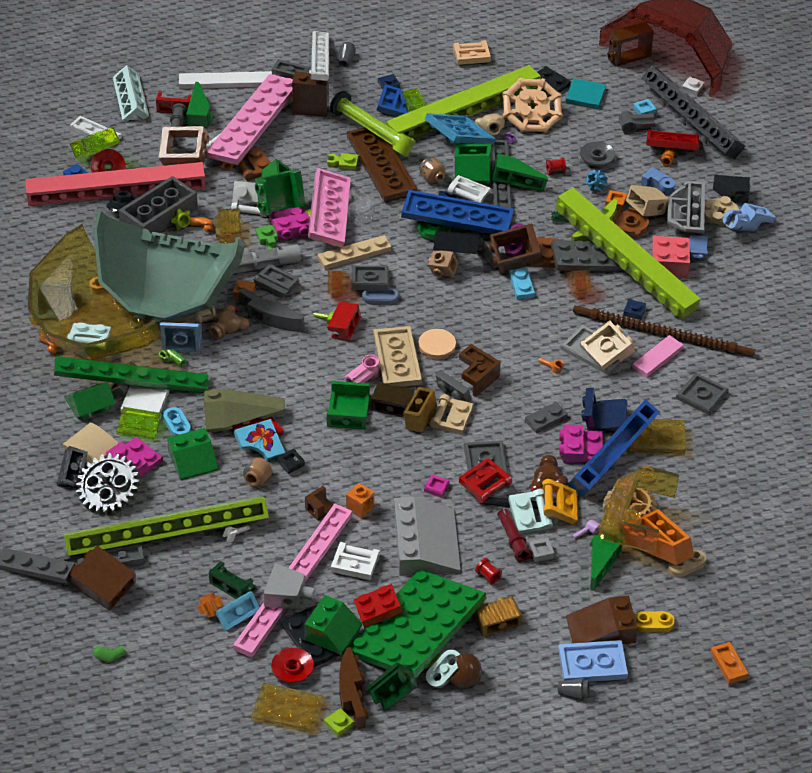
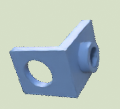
M690 235V259L706 260L708 255V237Z

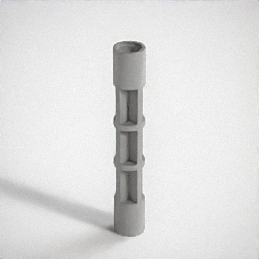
M295 244L281 247V250L279 248L244 253L241 263L233 274L264 269L269 264L281 266L301 262L299 246Z

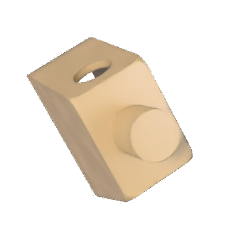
M631 185L626 201L642 216H655L665 213L666 207H668L669 196H665L654 187Z

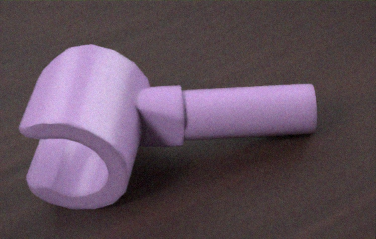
M589 520L585 528L573 534L572 537L577 539L588 532L595 535L600 531V524L594 520Z

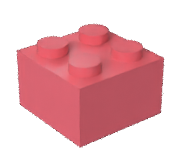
M653 236L651 256L675 277L688 278L690 238Z

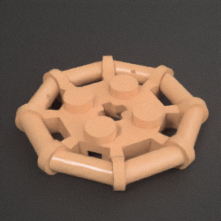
M518 78L517 82L502 94L504 118L511 121L522 133L524 131L547 133L548 129L563 117L561 93H558L543 78ZM526 86H538V88L527 89ZM520 88V94L518 96L513 95ZM542 88L545 91H547L551 96L547 97L546 93L542 91ZM510 102L515 103V109H511ZM554 102L555 111L550 110V103ZM530 103H533L536 106L534 109H531V106L528 105ZM515 115H517L518 117L520 115L522 117L523 123L518 118H516ZM551 117L546 123L543 121V118ZM527 123H538V125H527Z

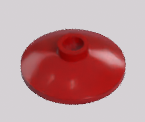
M102 149V151H98L92 157L90 168L92 173L125 170L126 163L118 151ZM110 165L111 169L106 170L104 167Z
M295 647L279 651L271 662V669L275 677L286 683H298L307 679L314 668L311 655L307 651Z

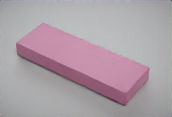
M669 335L634 362L632 369L647 378L683 350L684 344Z

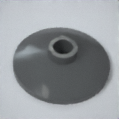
M596 141L585 144L581 148L580 156L583 161L590 165L604 166L614 160L615 151L609 144Z

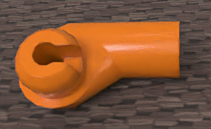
M204 217L190 218V226H204V231H213L214 222Z
M45 333L40 335L39 341L49 345L47 351L56 354L57 349L60 348L58 339Z

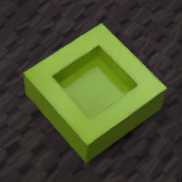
M340 708L325 718L324 724L339 737L354 726V720Z

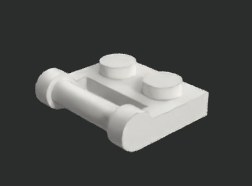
M458 175L450 184L447 193L482 203L488 196L491 188Z
M234 181L231 213L243 212L259 214L262 217L267 216L260 214L258 207L239 205V200L258 202V196L255 191L256 183Z
M340 542L331 565V572L371 580L376 563L380 557V550L373 549L372 551L348 546L347 543Z

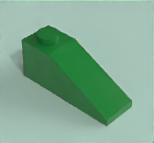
M195 82L186 114L187 127L203 126L208 129L209 122L212 123L213 112H210V104L200 83Z
M498 154L492 180L544 192L548 177L515 157Z
M604 529L598 535H594L590 546H592L590 590L592 591L599 585L623 549L624 538Z

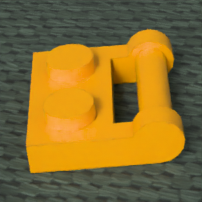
M545 479L542 482L543 490H545L543 514L546 517L554 516L574 525L578 521L576 490L552 479ZM553 491L556 492V506H553Z

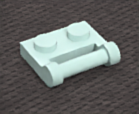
M74 323L70 334L67 336V345L83 344L99 346V348L105 349L111 335V327L101 324Z
M543 489L509 495L510 508L519 533L551 529L553 527L552 520L543 514V507L545 506V493ZM531 501H537L541 522H536Z

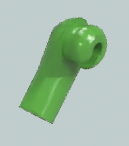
M160 350L158 353L161 361L175 362L179 367L184 366L187 362L175 350Z
M122 645L113 650L97 646L93 650V655L98 660L111 663L126 655V651Z

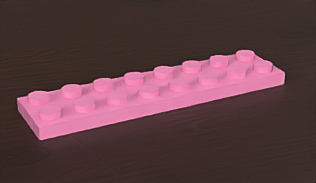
M269 74L206 151L207 158L238 165L293 96V79Z

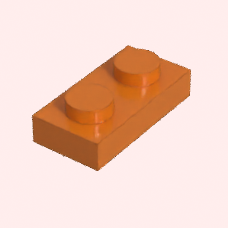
M730 642L711 647L710 653L728 684L748 679L749 673Z

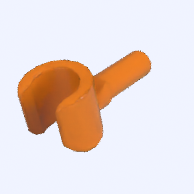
M539 358V362L552 368L553 373L558 374L560 369L564 367L562 360L557 359L554 362Z

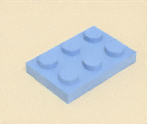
M621 640L559 644L558 651L563 680L584 678V680L593 682L622 680L628 677Z

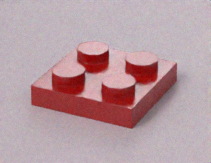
M392 584L382 586L375 591L362 594L358 598L353 599L364 628L403 612Z

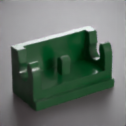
M222 561L209 570V583L235 599L248 592H253L256 588V585L253 584V579L249 578L247 581L228 571L224 567L225 563Z
M396 662L367 688L370 690L375 705L381 701L383 709L388 711L416 689L417 684L412 669Z

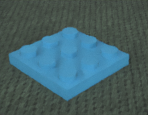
M426 114L425 120L430 123V126L438 129L441 135L448 137L450 142L454 144L494 145L496 138L467 116Z

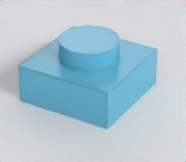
M649 99L633 103V109L637 114H656L657 109Z

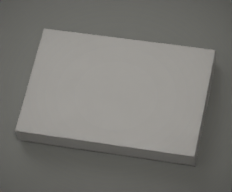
M581 325L561 345V350L608 375L619 361L616 360L603 370L580 344L595 331Z

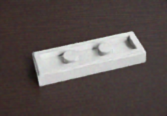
M79 116L70 124L71 130L110 147H113L122 138L121 133L82 116Z

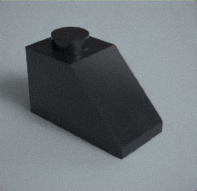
M714 175L713 190L722 197H729L734 203H748L750 177Z

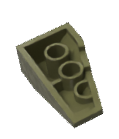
M229 389L205 391L207 433L233 429L232 425L238 423L246 425L250 423L249 420L255 418L265 419L282 414L285 411V400L281 397Z

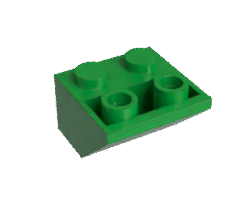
M456 144L455 178L459 175L477 183H490L493 164L491 144Z

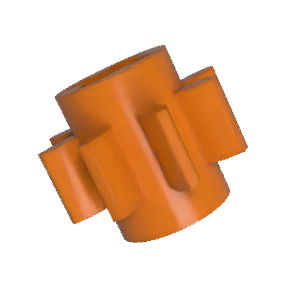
M211 592L199 598L201 603H199L197 608L201 615L206 614L210 618L216 615L215 611L220 609L224 602L221 595L215 596Z

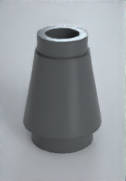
M344 42L340 46V66H349L356 52L353 43Z
M579 678L558 682V694L579 699L589 697V680Z

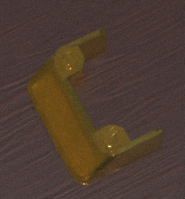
M644 466L619 478L616 481L599 527L600 537L606 541L656 554L660 530L641 525V514L636 510L629 509L636 488L676 498L679 474Z

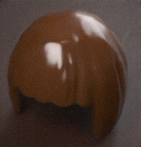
M472 654L456 656L455 660L459 671L450 678V682L462 689L475 686L482 676L480 661Z

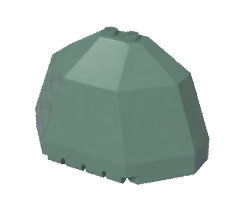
M97 211L93 227L98 282L130 313L134 314V318L145 320V317L152 318L151 321L156 323L211 308L241 263L246 244L240 237H236L235 243L215 244L203 241L201 248V241L185 238L183 244V237L168 235L167 241H165L166 234L152 232L151 234L148 229L108 217L102 211Z

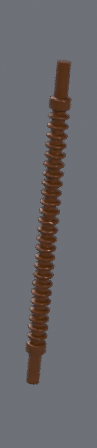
M576 305L573 308L574 313L590 316L594 320L611 321L612 323L615 322V325L619 323L620 326L625 325L626 328L628 326L631 329L635 327L636 330L640 328L641 331H651V334L656 332V335L660 333L661 336L666 335V337L670 335L673 338L676 337L677 340L681 338L682 341L687 340L688 343L692 341L693 344L697 342L698 345H708L709 348L713 346V349L718 347L719 350L724 349L725 352L729 350V353L733 354L737 352L755 356L756 349L740 346L736 342L728 343V340L723 342V339L719 341L718 338H708L707 335L703 337L702 334L698 336L697 333L692 334L691 331L687 333L686 330L682 332L681 329L677 331L676 328L671 329L670 326L666 328V325L661 327V324L657 326L656 323L651 324L650 321L645 323V320L641 322L640 319H630L629 316L627 318L624 315L620 317L619 314H609V311L607 313H604V310L600 312L597 308L588 309Z

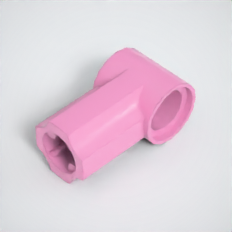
M375 355L365 356L362 359V364L345 376V382L365 383L369 379L378 378L380 375L378 357Z

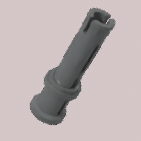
M178 103L173 106V114L170 117L171 127H181L184 125L185 115L188 110L184 104ZM174 137L173 148L177 147L179 137Z

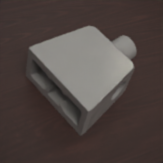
M274 564L263 593L264 607L297 609L301 598L313 600L315 588L305 585V575L303 573Z

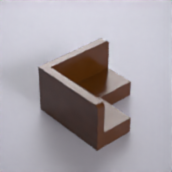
M470 344L459 353V360L469 365L461 373V379L473 386V396L477 397L500 377L501 362L473 344Z

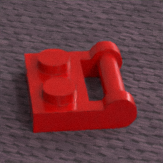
M487 458L461 475L459 483L471 492L479 503H483L494 492L503 486L510 485L512 478L497 464ZM496 477L499 478L497 482L485 490L480 489Z

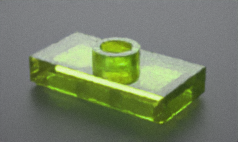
M418 88L402 91L409 112L426 106Z

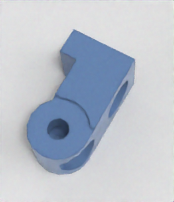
M652 167L642 175L641 186L657 188L665 196H670L674 192L675 181Z

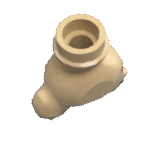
M488 114L483 118H477L475 123L489 134L497 135L504 128L507 118L499 114Z

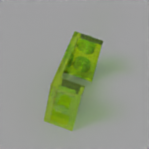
M113 126L70 143L75 158L81 159L120 143V140Z

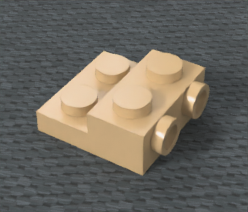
M608 321L580 343L583 349L603 370L616 360L622 362L635 352L633 340L629 336L625 337L622 328L618 324L615 326L611 321Z

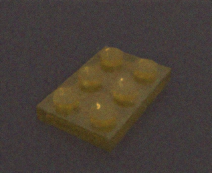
M654 419L628 447L626 452L685 454L684 420Z
M263 683L251 714V721L314 734L325 702V696Z

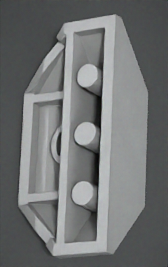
M687 181L668 197L667 223L684 233L703 234L705 182Z

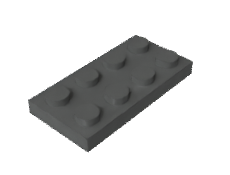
M552 240L551 242L556 270L625 271L592 241Z

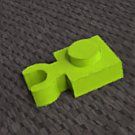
M341 153V156L335 154L328 155V167L339 166V169L356 171L358 155Z

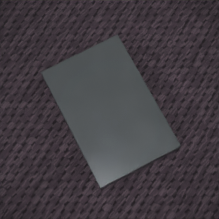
M503 440L464 443L467 471L489 458L508 474ZM496 477L480 489L485 490L497 482L499 478ZM510 485L503 486L500 489L510 488Z

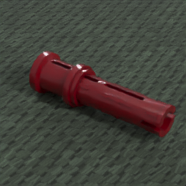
M504 508L505 513L501 509L497 516L509 538L508 544L515 553V559L518 562L528 560L532 556V550L527 547L525 536L519 533L509 509Z

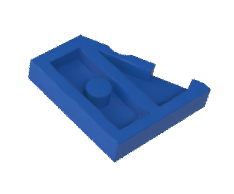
M385 84L376 111L397 117L408 113L402 90Z

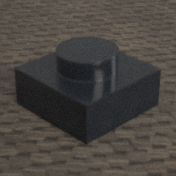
M295 449L277 457V462L288 474L305 466V460Z

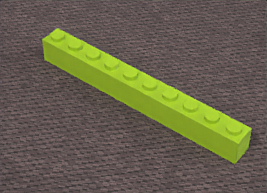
M528 65L386 121V125L398 133H403L414 139L436 130L425 120L427 113L469 117L504 103L503 92L516 83L518 78L541 79V76ZM526 86V88L537 89L538 86ZM520 88L513 95L518 96Z
M574 187L557 197L555 209L558 213L562 214L584 236H587L674 315L682 320L697 310L700 298Z
M260 496L63 533L66 553L68 556L86 553L89 550H93L97 545L102 549L265 519L269 518L266 498Z

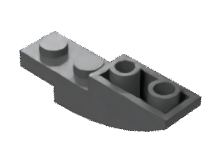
M244 287L239 290V304L248 309V316L252 319L282 330L304 331V317L301 314L296 313L277 300L270 304L267 300L262 299Z

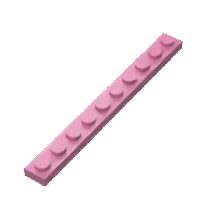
M334 504L289 566L290 569L303 573L305 575V582L351 519L352 511ZM263 603L234 643V650L252 658L287 608L264 607Z

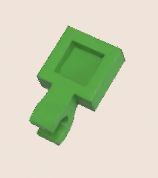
M273 225L255 229L260 245L266 244L268 249L276 248L274 244L278 241V236Z

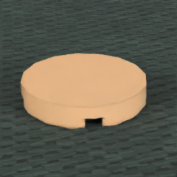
M431 329L420 336L418 347L420 352L424 353L427 358L441 360L448 358L451 353L455 352L456 340L446 330Z

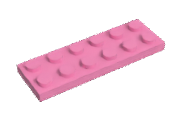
M317 168L314 179L308 238L343 248L346 235L350 177Z

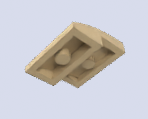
M90 422L63 443L62 446L65 449L72 446L87 451L85 462L87 466V462L94 463V457L99 461L103 454L106 458V452L117 445L118 442L106 431Z

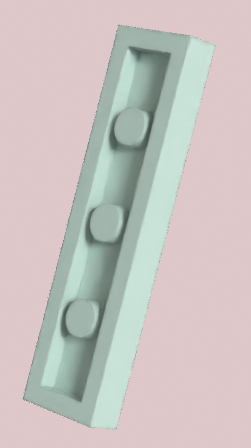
M126 65L113 77L122 120L127 122L135 114L142 119H146L149 113L139 73Z

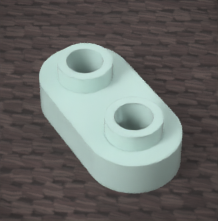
M447 650L429 668L426 673V680L432 687H444L450 681V678L459 671L457 663L454 665L449 664L451 659H455L456 656L460 655L457 651ZM437 675L442 676L439 681H435Z

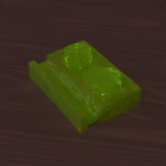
M123 406L116 432L118 435L137 436L138 438L155 441L162 415L160 412Z

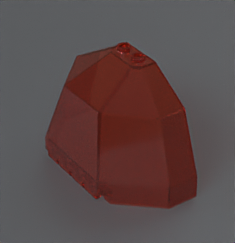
M649 0L610 19L601 27L599 46L601 47L609 41L610 31L645 21L658 28L661 26V29L667 32L675 33L676 36L685 39V42L693 48L711 78L709 96L713 97L721 89L731 60L733 42L711 8L693 0Z

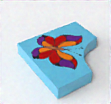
M271 419L234 430V435L241 450H255L263 455L266 461L275 459L285 453Z

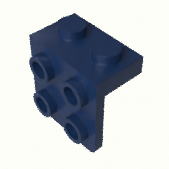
M594 387L586 388V395L582 397L585 410L581 411L582 421L586 422L587 430H618L627 420V400L597 401Z

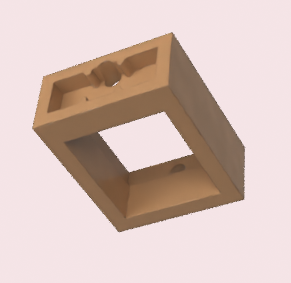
M203 126L163 127L159 159L162 165L203 162L204 166V159H207L206 145L209 143V134ZM174 137H198L196 153L172 154Z

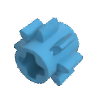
M593 170V172L587 175L586 184L589 185L590 190L601 192L607 186L608 177L604 176L605 172Z

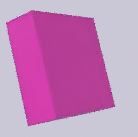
M431 475L424 487V492L442 498L450 485V480Z

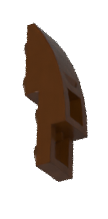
M349 647L346 648L340 665L339 697L342 710L346 714L352 713L358 730L366 728V719H369L366 706L363 707L361 704L363 702L362 684H365V677L363 671L358 669V656L353 655L352 649Z

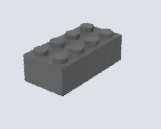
M171 176L119 209L120 221L148 229L151 234L152 232L161 233L174 224L171 222V219L176 216L178 208L183 212L189 210L190 213L198 209L197 192L174 176Z

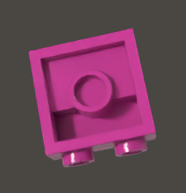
M304 207L276 211L269 215L271 225H273L277 233L278 241L308 235L310 217L305 212Z
M564 424V429H560L559 441H563V444L559 446V456H563V463L586 464L603 446L602 431L583 430V425Z
M137 436L126 444L118 443L106 452L107 457L109 453L112 454L113 458L116 454H119L121 458L126 456L128 461L131 460L134 466L137 467L141 477L163 462V457Z

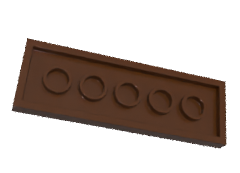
M365 127L347 131V138L384 202L406 197L408 190L417 191L416 185L391 144Z

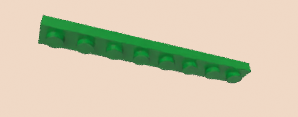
M59 356L55 357L54 376L196 393L208 391L209 374Z

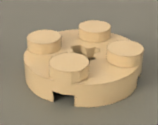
M727 196L705 202L704 218L710 224L715 223L718 226L726 227L723 222L725 213L729 210H739V208Z

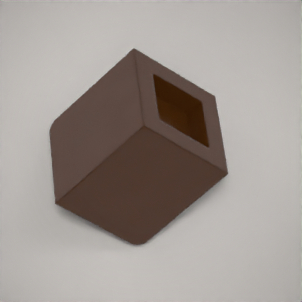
M324 486L305 496V509L317 521L325 517L333 507V504L326 498V488Z

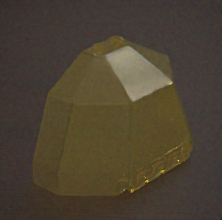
M82 224L67 232L29 273L28 311L31 316L28 319L34 328L36 326L39 328L37 331L43 340L47 339V341L87 360H95L146 347L162 337L155 320L145 325L141 319L134 318V314L130 313L98 282L96 252ZM74 323L101 324L111 327L109 338L88 344H82L67 338Z

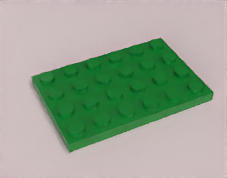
M418 570L396 594L403 612L364 628L349 644V647H351L353 655H357L359 659L387 670L396 662L412 669L416 679L487 599L486 592L423 570Z

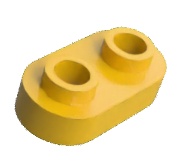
M645 611L634 615L638 627L637 631L669 632L674 627L675 620L669 612Z

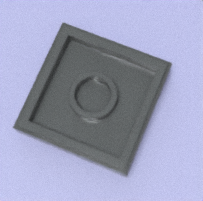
M353 265L351 290H388L389 266Z
M695 373L678 392L676 399L710 415L727 395L729 388Z

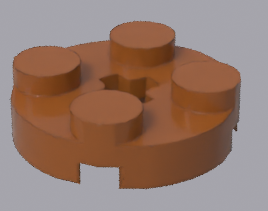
M627 208V211H622L621 209L613 217V222L627 235L635 239L640 238L641 235L646 233L649 227V218L647 219L646 216H642L634 208Z

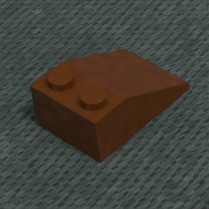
M629 595L606 598L566 615L572 644L621 640L622 645L636 643L638 627Z

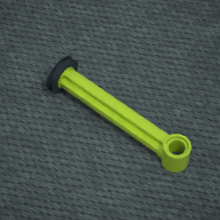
M340 91L333 97L330 103L331 113L336 116L347 115L393 145L395 151L408 157L416 143L415 140L403 133H398L351 102V95L346 91Z

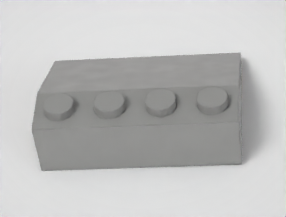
M416 497L394 498L399 575H414L418 570L432 574L461 572L454 508Z

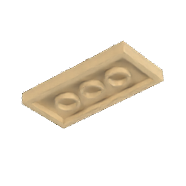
M411 327L374 329L373 336L382 382L398 387L422 385Z

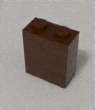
M295 72L292 81L293 114L327 117L329 110V79L328 81L311 79V73Z
M98 545L93 550H89L80 565H75L70 573L71 584L109 611L136 583V573Z

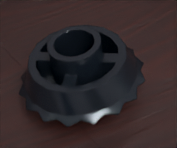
M120 191L110 197L106 207L113 212H119V209L134 201L137 197L130 192Z

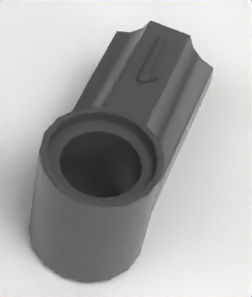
M625 111L619 115V122L623 133H633L636 129L654 128L655 125L653 113L633 115L632 112Z

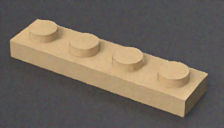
M385 235L347 245L343 248L340 247L319 253L318 260L323 269L326 270L392 251V246Z

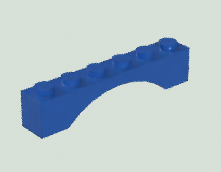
M645 399L600 450L572 478L568 486L575 489L577 494L583 498L650 425L660 411Z

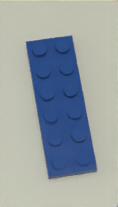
M408 190L401 218L495 234L509 230L514 209Z

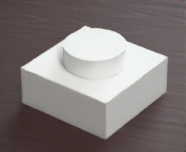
M689 77L682 85V90L697 96L703 89L705 82Z

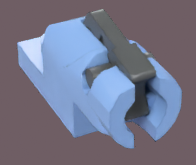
M744 203L740 210H729L723 216L725 226L736 233L742 231L752 232L758 229L761 223L768 222L773 224L776 220V217L767 208Z

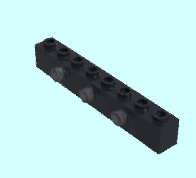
M651 65L641 79L661 96L658 103L665 108L668 104L673 106L682 115L679 122L685 126L692 123L703 133L700 140L704 144L708 145L712 141L719 149L733 159H736L746 147L661 70Z

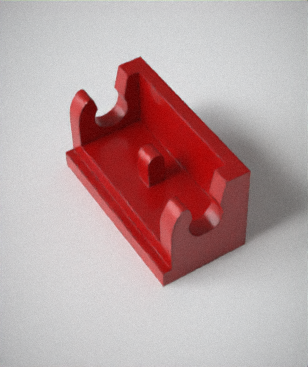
M158 92L156 111L173 113L172 108L178 103L184 104L188 108L192 94H189L187 99L161 97L162 92Z
M338 303L327 326L328 331L338 333V335L332 334L331 338L346 342L350 341L361 319L359 304Z

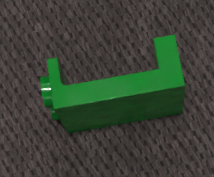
M289 170L255 178V191L258 196L257 206L260 214L271 215L275 211L306 206L301 171Z
M332 381L329 409H327V427L366 429L370 400L369 383Z

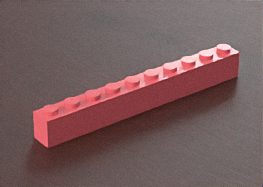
M203 162L25 179L28 206L110 198L120 191H127L132 195H143L171 176H174L192 190L206 189Z

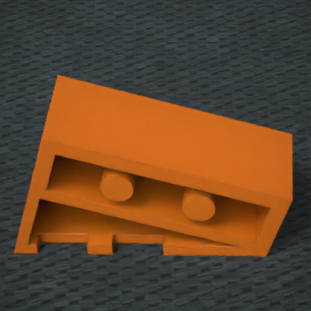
M659 509L624 525L627 544L675 565L694 557L691 537Z

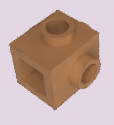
M433 250L431 257L428 259V267L433 275L437 277H453L459 263L454 252Z

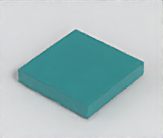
M573 78L565 103L599 109L606 90V84Z

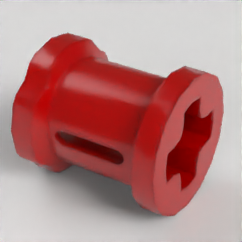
M564 157L552 161L546 159L548 175L554 172L566 173Z
M488 558L482 559L475 569V572L482 574L491 585L502 576V570L495 568Z

